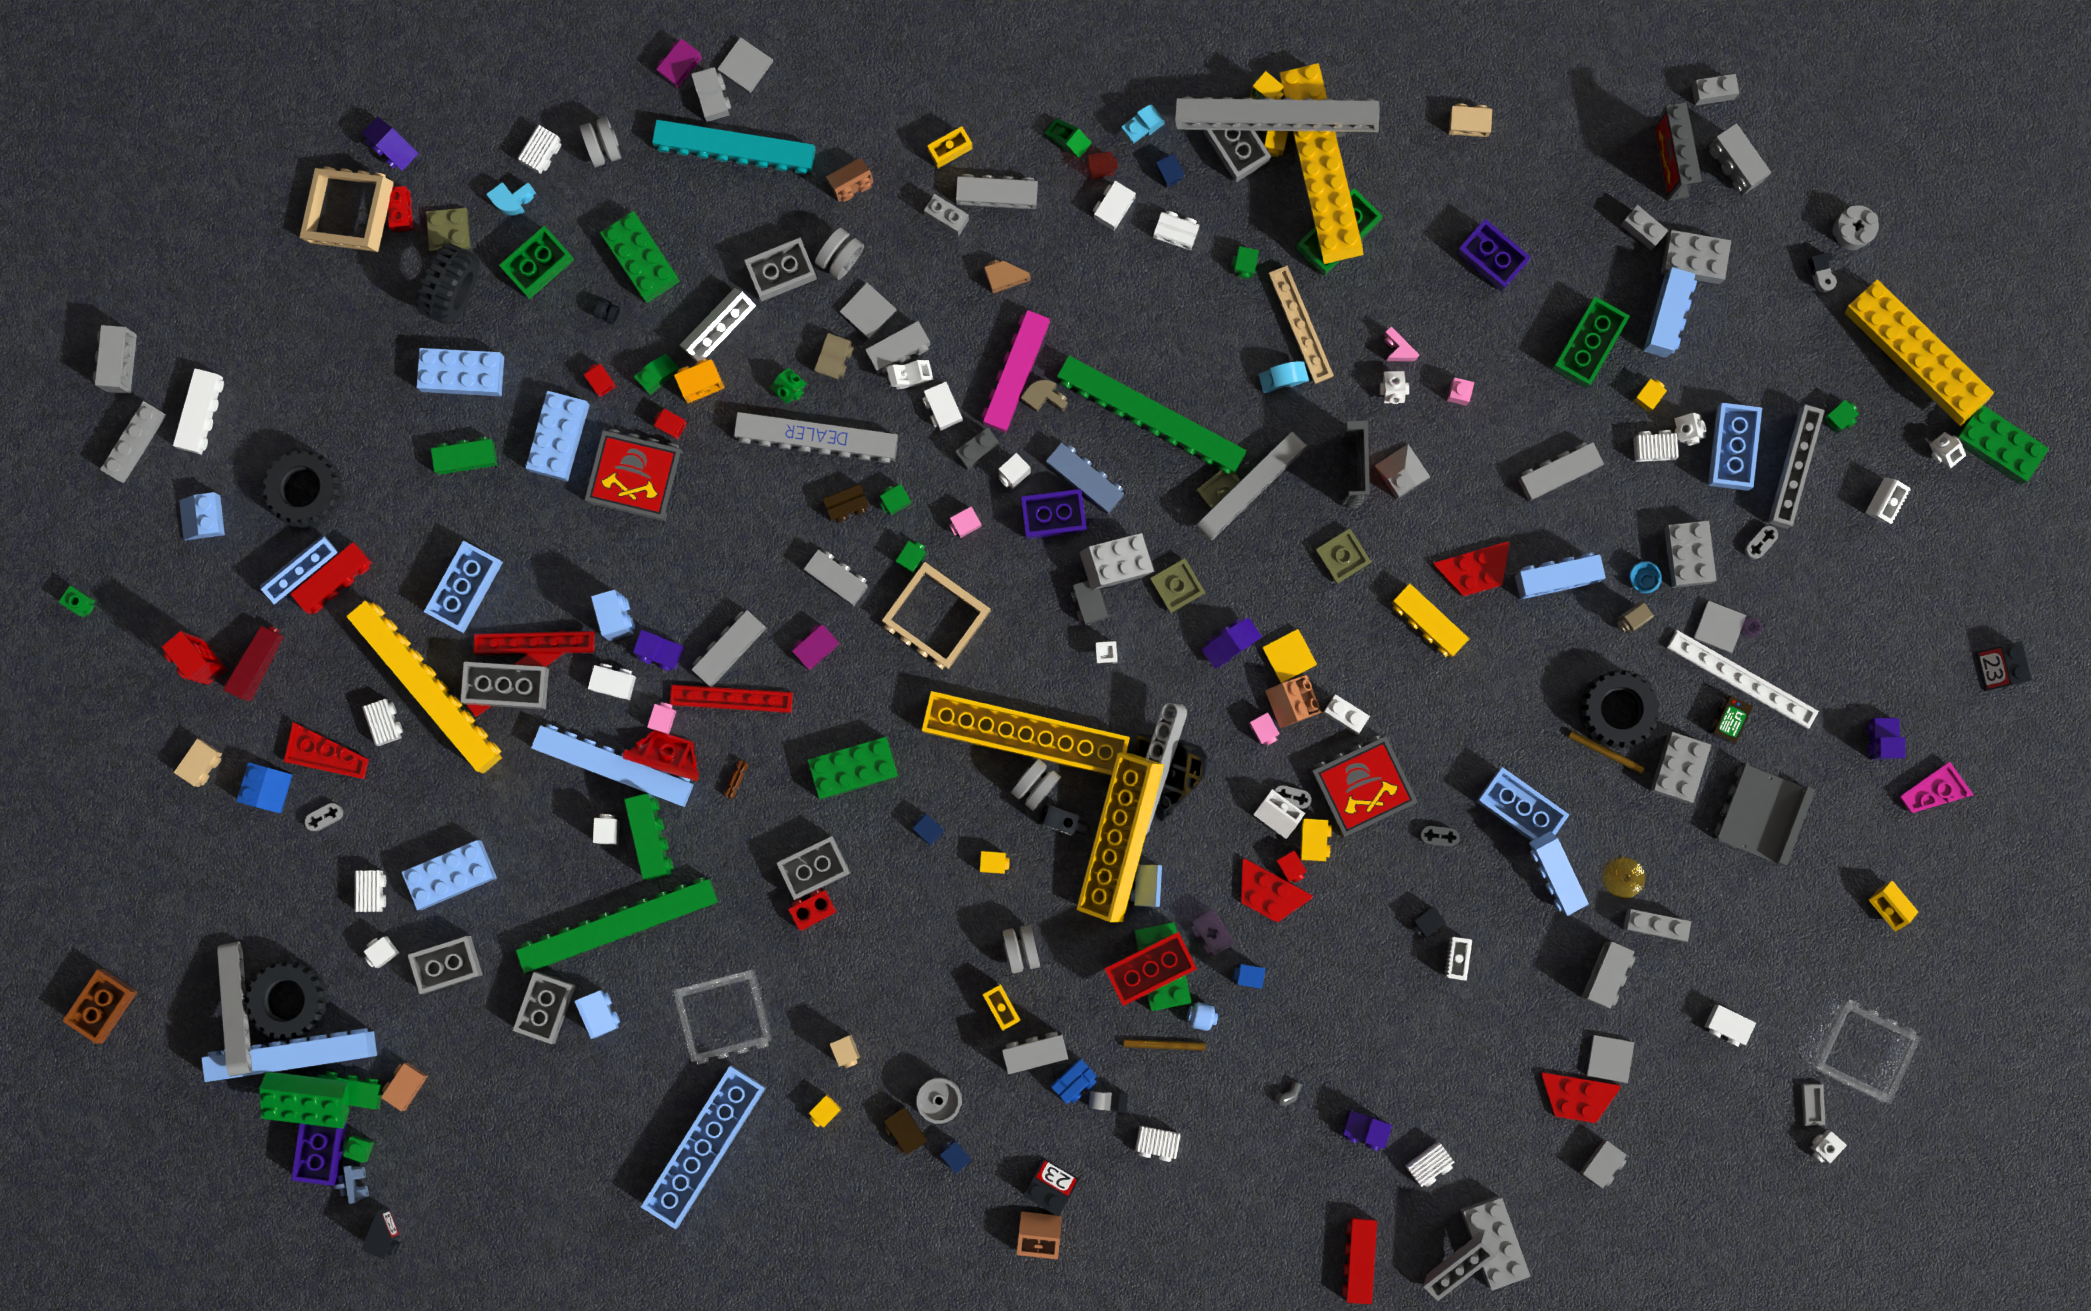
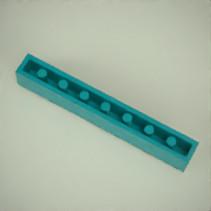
M656 120L652 142L657 151L668 153L671 150L677 151V154L688 156L690 153L696 154V157L708 159L709 156L715 157L716 160L721 162L734 160L740 165L753 163L760 168L772 166L779 171L791 169L795 170V173L798 174L812 173L816 151L813 144Z

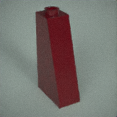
M270 625L267 628L263 626L259 628L225 685L224 691L243 700L252 701L284 637L278 634L279 629Z

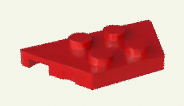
M1509 541L1433 563V565L1456 588V591L1462 597L1496 588L1503 584Z
M654 730L646 738L638 741L636 746L630 751L625 750L623 753V759L698 781L699 771H697V760L692 741Z
M1245 858L1242 860L1241 903L1277 923L1312 899L1313 895Z
M1541 1072L1555 1117L1596 1123L1621 1087L1615 1084Z

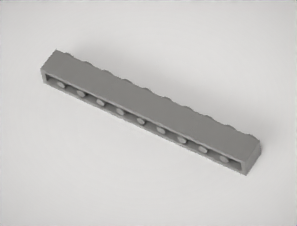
M1183 97L1182 99H1177L1175 122L1177 129L1379 132L1380 108L1379 101L1373 99H1365L1364 101L1344 99L1340 101L1330 98L1324 100H1313L1311 98L1294 100L1292 98H1284L1283 100L1264 98L1256 100L1248 97L1243 99H1233L1230 97L1223 99H1213L1211 97L1193 99L1192 97Z

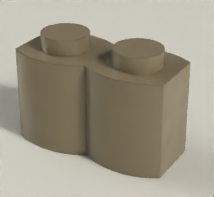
M828 333L815 367V373L837 381L839 377H843L847 368L844 365L846 358L850 359L854 349L851 346V341Z
M1641 601L1617 618V626L1623 633L1630 634L1654 616L1647 605Z

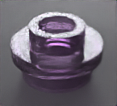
M1756 618L1746 619L1742 626L1743 634L1749 638L1758 637L1763 629L1762 623ZM1750 624L1754 625V632H1751L1748 627Z

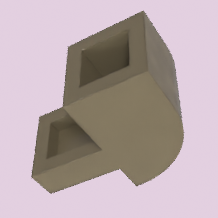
M1040 380L1033 383L1021 397V401L1035 412L1040 410L1046 400L1062 412L1068 406V402L1065 401L1067 398L1058 391L1056 393L1053 392L1056 389V383L1048 380Z

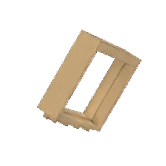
M324 166L323 169L315 168L300 238L313 244L378 252L394 182L385 178L386 175L382 173L370 175V173L360 170L357 173H353V171L343 168L340 171H335L336 169ZM328 178L376 184L364 238L316 232Z
M924 562L882 622L885 624L884 628L892 634L897 632L902 636L900 638L901 641L908 646L911 643L918 648L916 651L925 658L929 655L934 659L933 664L943 670L944 667L947 669L951 667L988 616L991 609ZM924 574L980 613L947 659L892 621L894 615Z

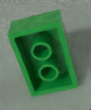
M544 225L499 266L528 299H531L572 263L574 258Z

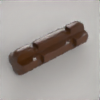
M738 760L735 766L736 770L733 771L727 784L729 786L723 793L725 797L730 799L735 797V790L739 788L744 776L743 772L748 767V763Z

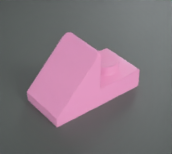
M1392 327L1385 332V342L1391 348H1396L1386 361H1415L1419 357V354Z

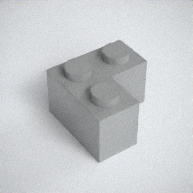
M714 67L693 73L692 78L706 122L729 116L728 109L731 108L729 98L724 97L722 91L726 90L721 72L717 73Z

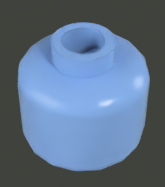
M1196 1002L1193 1006L1189 1007L1187 1022H1190L1192 1028L1208 1031L1212 1025L1217 1024L1218 1013H1215L1213 1005Z

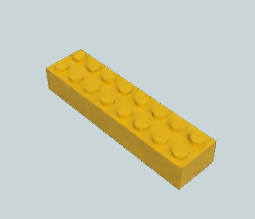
M1878 279L1848 305L1845 314L1960 426L1993 395L1994 392Z
M1118 752L1077 906L1078 911L1109 922H1123L1164 764L1131 753Z

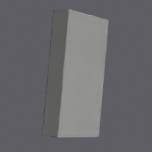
M1801 1084L1803 1125H1825L1823 1084Z

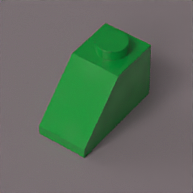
M1058 118L1054 120L1044 133L1066 152L1078 158L1086 152L1091 144V141L1079 128Z
M665 354L647 364L634 378L651 395L680 368Z

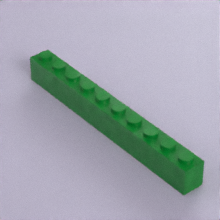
M1068 356L1057 376L1061 386L1067 389L1072 387L1078 391L1077 394L1085 399L1090 397L1095 400L1094 403L1102 408L1107 406L1113 409L1112 413L1121 418L1123 416L1130 418V422L1135 426L1141 427L1143 425L1148 428V432L1157 437L1161 435L1166 438L1165 441L1173 446L1178 444L1184 447L1183 451L1192 456L1194 454L1201 456L1203 462L1209 465L1214 463L1225 474L1229 475L1230 472L1235 474L1246 454V450L1071 356Z
M705 877L693 881L694 885L686 887L683 884L675 887V892L667 894L664 891L656 894V899L648 901L645 898L635 902L636 906L628 908V905L616 909L617 913L609 915V912L597 916L598 920L590 923L588 919L578 923L579 927L571 930L570 927L559 930V934L552 937L551 934L544 935L539 938L540 941L533 944L532 941L520 944L521 948L516 950L523 972H532L719 903L711 879L705 880Z

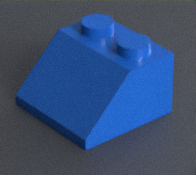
M248 762L236 802L281 814L293 775Z

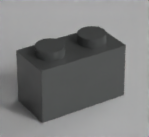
M986 428L955 452L966 469L969 470L999 449L1000 443L990 429Z
M1089 581L1073 585V591H1070L1073 602L1078 603L1080 610H1076L1080 622L1083 621L1086 626L1108 619L1100 589L1091 590Z

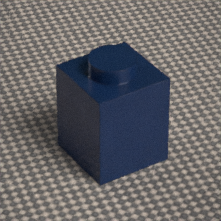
M1165 154L1158 158L1156 169L1166 188L1184 180L1185 174L1174 154L1170 156Z
M927 814L924 817L920 815L913 822L915 825L913 830L931 846L945 832Z
M948 1141L941 1148L943 1152L940 1156L955 1173H958L972 1160L957 1141L953 1143Z

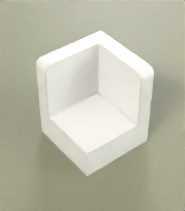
M1116 641L1098 642L1095 644L1097 663H1117Z

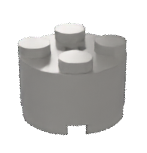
M1864 206L1849 207L1837 217L1833 224V235L1838 241L1837 243L1848 250H1857L1866 246L1877 235L1879 228L1878 216Z

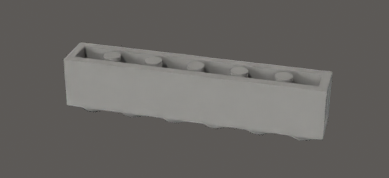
M1804 405L1799 409L1768 524L1786 529L1793 526L1825 410L1809 405Z

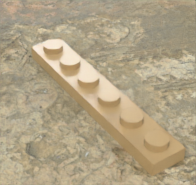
M1288 266L1270 272L1268 275L1314 384L1332 378L1334 375Z

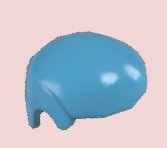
M1641 561L1633 566L1630 572V579L1634 589L1643 594L1652 593L1661 584V572L1655 564L1649 561Z

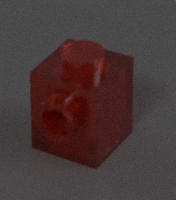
M1112 151L1088 155L1091 179L1115 175L1118 163L1117 157L1112 156Z

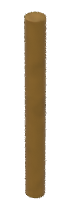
M1571 731L1568 738L1640 774L1645 769L1644 766L1574 731Z
M1124 1039V1048L1205 1051L1206 1042Z

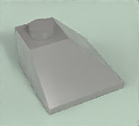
M1409 444L1374 466L1396 500L1430 478Z

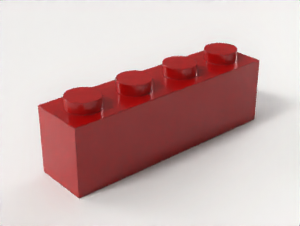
M352 542L292 592L291 596L306 613L310 615L312 613L316 614L323 608L322 605L327 600L332 601L339 595V590L343 587H349L355 581L354 578L357 575L366 573L370 569L369 565L372 564V561L356 543Z
M1351 1217L1350 1222H1347L1346 1235H1349V1243H1345V1255L1348 1256V1264H1344L1343 1276H1347L1346 1285L1343 1284L1342 1297H1345L1347 1303L1372 1304L1377 1232L1376 1219Z

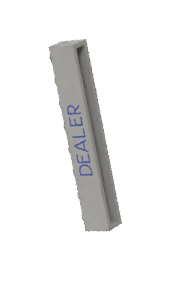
M740 412L737 413L734 437L739 439L738 442L743 444H750L751 441L759 442L758 445L765 447L775 444L779 445L778 448L790 450V447H797L798 451L810 452V450H818V453L823 455H830V452L838 453L839 457L850 458V455L858 456V459L870 461V458H876L881 463H890V460L895 461L898 443L897 434Z

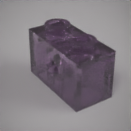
M1213 908L1192 921L1194 926L1191 929L1197 938L1201 936L1205 943L1202 946L1208 955L1212 953L1213 956H1216L1235 943ZM1208 928L1211 930L1216 929L1215 939L1206 936L1209 933Z

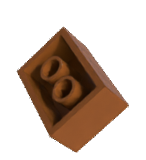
M97 969L63 1019V1022L94 1043H104L138 991L107 970Z

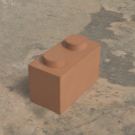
M408 1062L398 1065L393 1073L395 1075L392 1082L388 1081L382 1089L384 1094L381 1098L400 1111L407 1109L428 1075Z

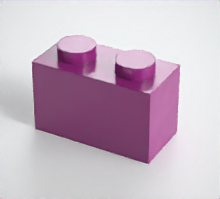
M680 39L679 42H674L669 49L670 53L667 57L661 58L657 64L658 74L677 89L702 59L700 52L683 39Z
M823 624L820 627L818 625L813 627L808 632L810 636L805 640L801 638L793 646L795 649L792 652L809 671L840 644Z

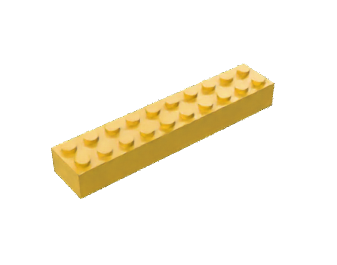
M1319 63L1280 72L1285 98H1292L1294 100H1303L1305 98L1313 100L1327 99ZM1293 131L1324 264L1364 255L1336 133L1334 131Z
M364 601L346 617L477 772L485 773L502 759L499 754L501 752L500 748L494 742L492 743L486 739L488 734L484 729L475 726L473 722L476 720L468 711L466 712L460 708L462 703L455 696L453 697L448 694L450 689L447 685L434 677L437 674L430 666L422 663L424 658L417 650L409 647L411 643L404 635L396 632L398 627L392 620H388L383 616L385 614L383 609L374 602Z
M933 691L930 694L922 727L923 733L1112 776L1118 752H1127L1130 737Z

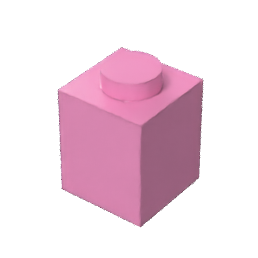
M1454 378L1447 401L1467 406L1470 402L1474 382Z
M972 507L950 518L952 523L949 526L953 534H958L960 538L982 527Z
M663 702L660 705L655 704L647 727L669 734L676 711L672 709V705Z
M1268 713L1249 723L1260 745L1265 743L1268 746L1277 741L1276 736L1279 735V732Z

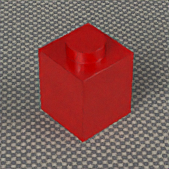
M601 363L590 366L586 370L587 373L584 374L599 397L617 387Z
M665 408L662 412L659 411L654 418L655 428L675 440H678L687 424L684 419Z
M1295 850L1276 861L1287 882L1293 881L1296 883L1305 878L1303 874L1307 871Z

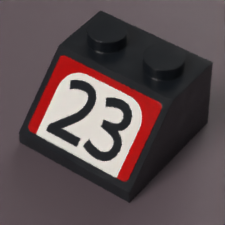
M2022 641L1976 652L1985 691L2032 681Z
M1044 1158L1023 1196L1059 1217L1079 1178Z
M383 1208L376 1212L361 1248L362 1251L382 1259L392 1256L393 1253L396 1254L401 1243L398 1242L400 1234L388 1208Z

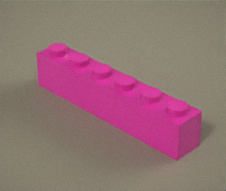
M1028 310L1026 315H1021L1018 326H1021L1019 333H1014L1011 340L1013 348L1011 352L1007 351L1003 363H1006L1005 368L999 371L996 381L999 382L997 388H993L990 393L989 408L985 407L981 418L984 419V425L1004 433L1007 432L1050 324L1049 318Z

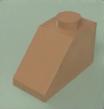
M994 260L985 267V273L992 293L1031 281L1028 272L1005 261L999 262V260Z

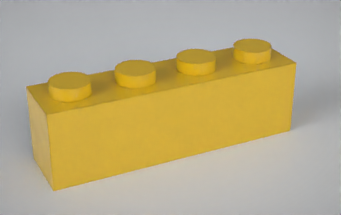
M1411 584L1392 602L1394 605L1393 610L1400 616L1404 614L1409 619L1407 621L1408 624L1415 630L1419 628L1424 633L1422 635L1424 639L1429 643L1434 642L1439 647L1437 650L1444 657H1453L1469 640L1459 628Z

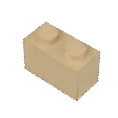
M1456 104L1452 106L1449 118V135L1489 137L1491 133L1492 109L1487 108L1485 105L1467 107L1466 104Z
M197 739L174 773L193 786L199 787L204 785L209 779L208 773L220 763L221 758L219 757L222 753L205 741Z
M852 1035L830 1043L839 1067L844 1065L846 1069L857 1064V1059L860 1058Z

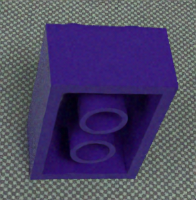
M1487 219L1483 220L1456 253L1501 292L1531 259L1527 253Z
M1082 489L1021 497L1026 540L1086 532Z
M345 1122L343 1129L300 1123L292 1181L330 1186L338 1184L347 1122Z

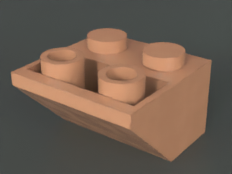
M862 158L826 176L827 182L839 202L841 200L844 202L854 197V193L858 191L864 192L874 183L872 174Z
M1307 675L1281 683L1265 691L1280 728L1322 713Z
M1021 1211L1017 1255L1058 1259L1062 1216Z

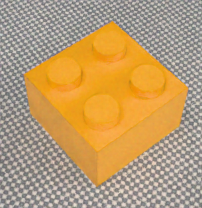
M702 359L696 363V366L689 368V366L683 367L674 375L687 403L725 388L712 359Z

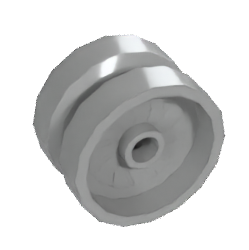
M607 116L596 121L599 133H596L590 122L580 125L585 145L595 168L605 164L603 151H606L609 160L612 162L622 158L614 129L611 128Z
M843 228L837 229L829 237L815 260V263L822 269L830 267V275L837 280H840L847 274L864 248V244L856 238L849 241L850 234Z
M1040 759L1025 771L1011 792L1018 799H1022L1030 792L1031 794L1025 800V805L1032 811L1035 810L1061 778L1054 771H1049L1042 778L1041 776L1046 771L1047 765Z
M1031 924L1020 926L1021 939L1017 940L1016 932L1013 928L1003 930L1004 949L1007 961L1010 962L1012 974L1023 971L1022 958H1026L1027 966L1030 970L1040 967Z
M935 1077L928 1080L920 1088L917 1095L919 1113L927 1121L934 1124H942L952 1120L958 1114L962 1105V1094L959 1087L952 1080L944 1077ZM937 1097L943 1099L942 1104H936L935 1100Z

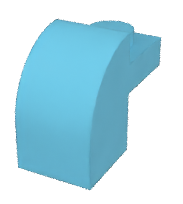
M1148 105L1121 126V129L1134 144L1146 134L1149 136L1163 126L1165 120L1153 105Z
M502 182L487 193V196L499 211L506 215L515 216L525 212L521 204L530 202L536 192L527 183L511 194Z
M1304 362L1281 364L1259 374L1263 393H1270L1283 387H1294L1309 381Z

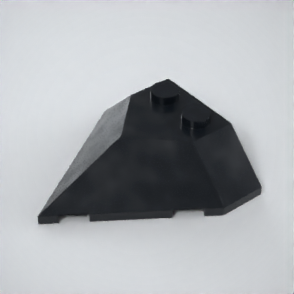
M1153 734L1137 735L1135 755L1146 758ZM1179 739L1158 802L1161 822L1204 779L1208 758L1201 746ZM1161 747L1160 754L1162 755L1163 748Z

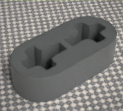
M1427 826L1420 833V839L1428 845L1451 847L1456 845L1460 839L1459 833L1452 828ZM1430 829L1432 834H1438V838H1431V841H1428V838L1424 837V833H1427ZM1449 832H1452L1455 840H1451V843H1448V839H1442L1441 835H1448Z

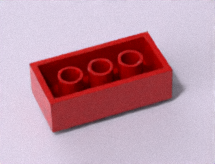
M180 631L162 646L165 651L163 655L170 663L174 662L178 667L176 671L183 679L187 678L200 684L209 685L227 670L206 642L194 635Z
M1176 932L1104 969L1122 1006L1197 968L1179 932Z

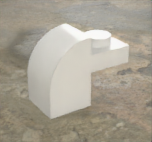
M916 360L906 365H891L887 367L891 387H896L897 389L909 388L934 380L929 360Z

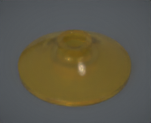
M1619 858L1608 865L1604 881L1607 889L1614 896L1631 898L1643 889L1645 873L1637 861L1631 858ZM1624 874L1629 875L1630 879L1628 882L1623 880Z

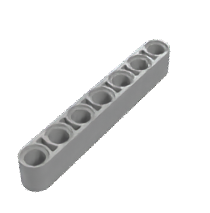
M1291 432L1196 527L1210 540H1213L1306 449L1307 445Z
M1167 703L1163 706L1146 759L1164 764L1146 835L1149 832L1187 716V709L1182 704ZM1161 747L1163 748L1162 755L1160 754Z
M239 941L219 945L217 948L226 1068L230 1077L252 1072L248 1010L245 1007L247 997H245L244 959L242 946Z

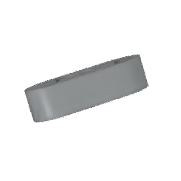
M1773 526L1763 527L1746 545V556L1753 560L1762 557L1778 538L1776 528ZM1764 531H1771L1772 539L1769 538L1763 542L1762 539L1765 537ZM1760 544L1761 546L1757 550L1759 554L1755 553L1753 555L1751 553V546L1755 547Z
M1278 786L1274 790L1275 792H1281L1284 789L1285 794L1291 795V798L1285 799L1299 809L1307 808L1311 803L1310 794L1304 790L1288 786ZM1301 794H1304L1307 803L1304 802L1302 805H1299V801L1294 800L1293 796L1300 797Z
M327 804L310 813L305 819V826L311 831H320L339 821L343 816V809L338 804ZM331 807L333 809L338 810V812L335 813V818L333 816H328L326 818L325 815L331 812ZM313 817L315 819L322 817L323 820L317 823L318 827L310 825L313 822Z

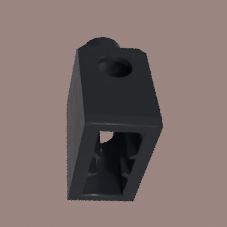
M1044 805L1038 825L1068 835H1073L1074 832L1084 835L1088 823L1079 821V815L1050 805ZM1064 819H1068L1067 826L1063 824Z

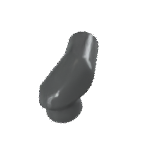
M1292 1081L1289 1092L1276 1094L1275 1102L1280 1104V1106H1287L1295 1102L1302 1084Z

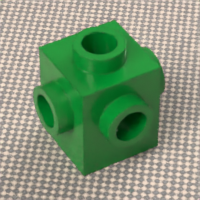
M788 368L777 376L770 389L786 404H789L791 401H797L804 394L802 390L807 383Z

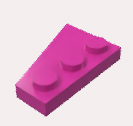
M1947 762L1904 792L1899 798L1910 813H1915L1972 796L1973 793L1953 765Z

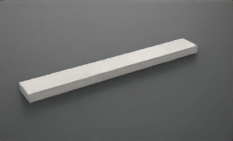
M1678 630L1675 631L1666 647L1668 650L1806 729L1810 728L1819 712Z

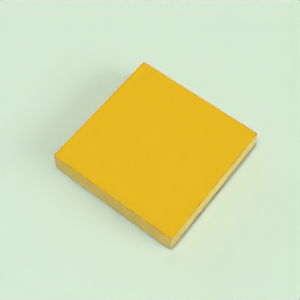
M1299 629L1262 647L1280 683L1317 665Z

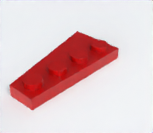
M293 722L284 762L365 779L369 759Z

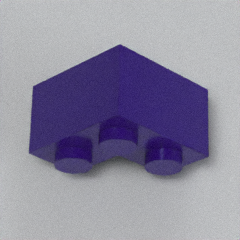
M378 116L361 133L366 138L364 142L380 156L384 154L387 157L385 161L393 169L397 166L403 171L419 154L390 125Z
M1249 617L1243 621L1237 619L1220 630L1219 637L1214 635L1207 640L1206 643L1208 645L1202 651L1216 670L1250 647L1262 636Z
M641 630L633 653L637 655L639 661L651 665V662L658 663V668L670 672L671 668L676 670L684 647Z
M1899 718L1870 719V723L1867 725V733L1870 735L1867 751L1868 755H1871V760L1906 758L1905 737H1900Z
M1349 1110L1342 1134L1346 1135L1345 1140L1354 1143L1361 1140L1366 1143V1147L1379 1151V1148L1385 1149L1392 1125Z

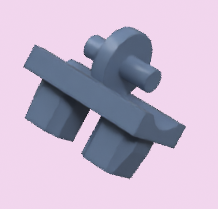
M345 1166V1180L344 1175L338 1176L339 1184L333 1185V1189H340V1196L348 1195L349 1204L356 1203L360 1199L369 1196L368 1187H357L356 1179L366 1177L365 1167Z

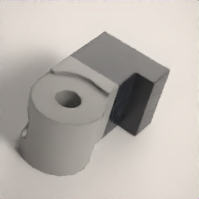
M1832 252L1808 259L1815 287L1822 293L1829 292L1837 283L1829 265V262L1833 260Z
M1090 1091L1088 1108L1126 1113L1128 1094Z

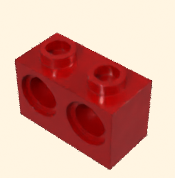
M406 186L392 187L387 210L389 228L393 232L414 231L410 191Z
M818 889L809 894L811 898L805 901L801 898L791 903L792 908L788 910L799 931H803L837 913L826 890L821 892ZM819 898L825 899L827 903L823 910L816 908V901ZM800 908L808 910V917L804 920L798 917L797 913Z

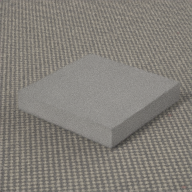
M740 37L717 70L751 93L773 63V59Z
M866 283L843 307L840 313L870 340L897 310L872 286Z
M1707 601L1693 639L1728 653H1733L1746 615Z
M1593 1035L1586 1075L1628 1083L1634 1042Z

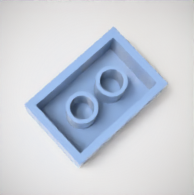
M616 590L591 596L603 637L613 641L634 635L632 630L635 629L633 618H630L627 610H630L627 598Z

